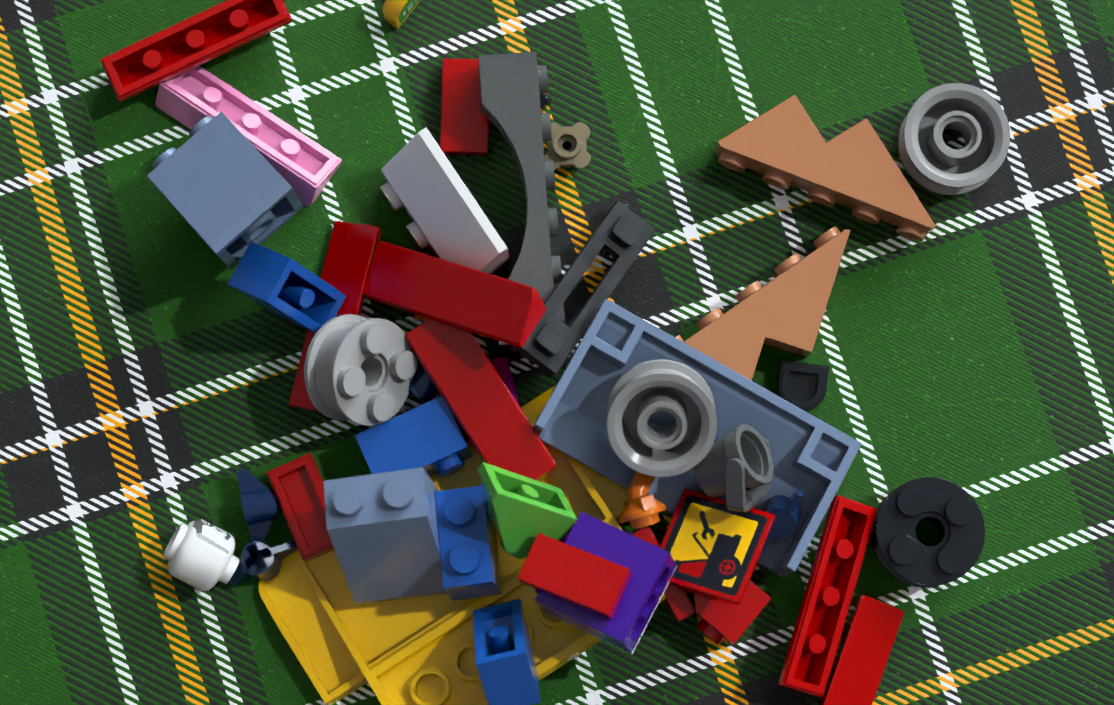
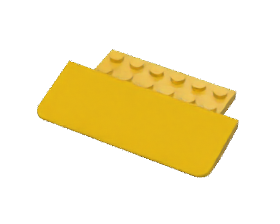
M555 386L521 407L522 412L532 427ZM470 440L466 444L472 457L464 460L465 466L462 469L445 477H438L437 473L429 476L439 491L481 485L477 471L481 465V459ZM543 442L554 459L556 468L548 478L541 482L562 489L577 519L582 511L622 530L618 524V518L624 509L623 502L628 500V490ZM497 532L501 595L453 601L448 593L356 605L335 550L308 562L303 561L299 550L281 559V569L276 577L269 581H259V594L326 705H334L367 683L371 686L381 705H489L476 667L473 610L516 599H521L539 681L602 641L545 613L535 601L537 596L535 588L525 585L518 580L526 557L524 559H517L509 555L501 547ZM663 594L659 603L666 599L665 594Z

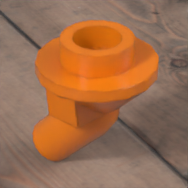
M637 471L628 489V500L623 502L624 509L618 518L620 523L630 521L632 530L660 522L658 512L667 509L666 505L656 500L653 494H647L655 477Z

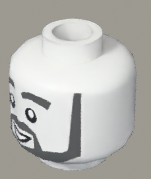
M195 519L188 525L180 523L163 554V557L169 560V574L200 591L212 589L218 581L227 584L240 561V558L233 555L235 550L234 537L203 519Z

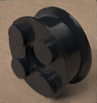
M934 477L911 480L888 494L877 508L871 530L874 553L882 567L902 583L921 588L937 587L950 583L966 574L974 566L981 554L985 539L982 513L971 495L951 481ZM920 520H928L936 525L939 531V538L934 546H926L917 539L915 529Z

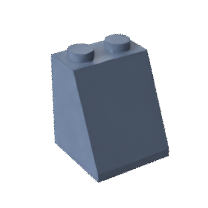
M220 112L214 118L207 116L200 120L189 132L191 138L177 150L170 148L163 152L152 164L154 170L147 176L219 258L232 270L239 264L251 241L259 245L262 244L304 206L289 183L232 122Z
M423 467L323 481L327 531L356 605L447 593L443 588L435 491L439 490Z

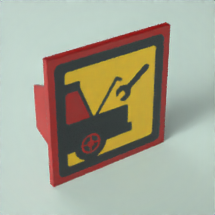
M684 489L660 545L661 549L671 554L677 565L669 583L678 585L685 591L714 600L720 598L740 605L776 517L775 514L754 508L747 512L731 511L727 509L726 500Z

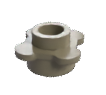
M577 122L574 126L561 127L557 123H551V141H548V152L544 155V160H553L554 170L560 167L586 168L591 161V155L587 152L586 140L590 137L589 127L582 122ZM565 142L571 143L572 147L570 150L563 148Z

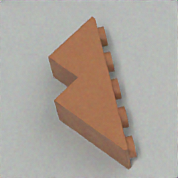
M794 95L717 142L715 153L719 157L717 162L720 165L737 172H744L745 168L761 173L763 174L762 180L774 187L789 189L790 185L800 188L808 192L807 198L818 204L833 207L836 202L853 209L851 214L862 221L878 224L879 220L898 226L896 230L898 234L915 241H923L925 236L936 227L867 118L830 141L825 142L802 104Z
M834 226L813 242L817 249L803 259L797 253L792 255L774 269L778 277L765 286H762L758 280L735 296L739 304L724 314L720 308L713 310L695 324L700 330L686 341L680 335L675 338L751 381L763 344L807 358L812 353L850 230L845 229L840 232Z

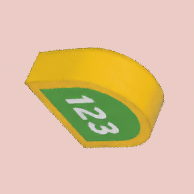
M385 0L382 8L384 19L398 29L421 0Z

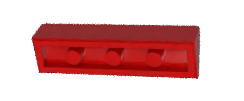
M226 0L100 59L119 102H122L293 22L283 0Z
M335 221L321 279L347 296L336 316L343 314L361 316L365 302L363 291L373 254L382 234L379 227ZM307 331L289 406L320 413L312 404L304 381L305 358L309 345L315 336L314 333Z
M379 241L375 248L363 291L365 298L520 348L524 346L547 310L538 291L531 286L384 241Z
M428 319L406 334L405 338L484 463L540 482L548 478L556 468L554 459L470 331L433 319Z
M839 495L834 496L829 507L778 684L818 697H824L878 509Z
M857 595L831 669L824 697L821 698L819 705H872L905 611L866 595Z

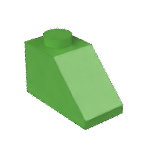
M484 462L477 469L490 519L500 538L501 547L509 555L517 559L527 558L538 533L561 541L576 522L577 518L561 488Z

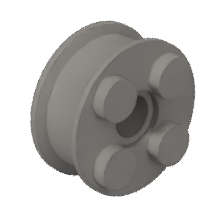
M964 83L943 84L924 93L914 103L904 118L898 135L899 156L908 175L923 188L941 195L965 194L982 186L1002 165L1010 145L1009 122L1000 104L984 90ZM953 129L960 132L964 137L965 147L958 150L948 147L943 141V131Z
M354 314L339 315L327 321L313 337L307 350L304 364L305 387L315 408L331 419L350 420L365 426L378 425L393 417L406 401L410 392L409 385L417 369V358L406 341V335L403 330L395 323L386 319H367Z
M650 360L632 367L617 380L611 390L607 404V433L614 452L628 467L639 473L654 477L675 476L695 467L709 453L717 432L715 402L707 382L694 369L673 360ZM657 411H667L675 417L666 426L654 425L648 419Z

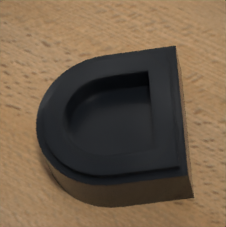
M781 360L777 382L778 396L806 412L815 409L826 395L829 366Z

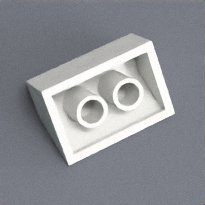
M424 128L381 169L387 183L380 186V189L395 211L402 206L413 221L406 227L421 250L430 246L439 259L495 275L510 265L508 248L427 128Z

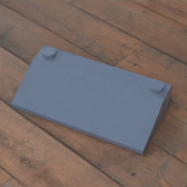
M605 299L533 425V429L541 441L628 490L636 471L628 467L616 455L607 433V404L612 388L626 371L646 361L658 359L673 360L691 367L704 378L714 397L717 418V432L714 442L725 436L728 430L742 424L752 426L761 436L766 437L770 441L774 465L772 487L770 492L754 509L766 511L768 503L774 495H782L789 498L797 489L804 492L802 499L798 503L801 508V514L794 533L784 539L774 537L763 553L760 554L757 561L759 565L781 577L795 572L862 443L610 300ZM657 411L648 419L654 425L666 426L675 417L667 411ZM692 468L675 476L655 477L647 494H653L656 500L666 505L667 509L664 511L674 515L684 489L703 494L706 493L699 486ZM726 495L717 498L726 500Z

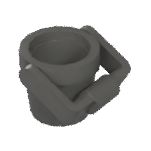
M742 424L728 430L725 436L713 443L706 457L693 467L699 486L710 497L717 498L726 495L728 510L750 511L762 501L772 487L774 465L770 441L766 437L761 436L757 430L748 424Z

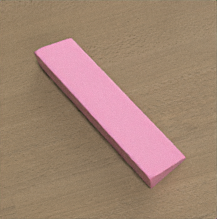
M200 65L159 84L155 104L160 110L189 129H192L203 118L207 116L214 118L222 112L289 183L301 203L309 207L313 204L341 164L342 159Z

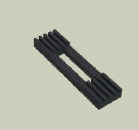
M619 200L614 203L544 302L547 310L522 348L513 346L511 350L514 352L518 350L523 359L527 357L529 359L528 363L531 365L536 364L540 372L544 370L547 373L545 376L549 379L554 376L595 318L604 300L609 298L656 229ZM603 249L605 251L604 255L607 257L611 255L614 263L568 327L555 317V314L597 254Z

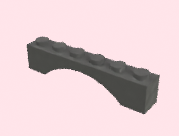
M537 52L479 55L478 73L481 111L499 130L511 149L521 174L526 201L525 233L520 254L508 280L535 288L544 303L554 290L553 285H557L562 278L560 255L551 256L550 237L558 236L557 208H548L546 190L555 189L553 160H544L543 142L551 141L550 113H541L540 94H548L546 65H537ZM562 304L555 317L565 324L564 304ZM498 341V348L513 347V345Z

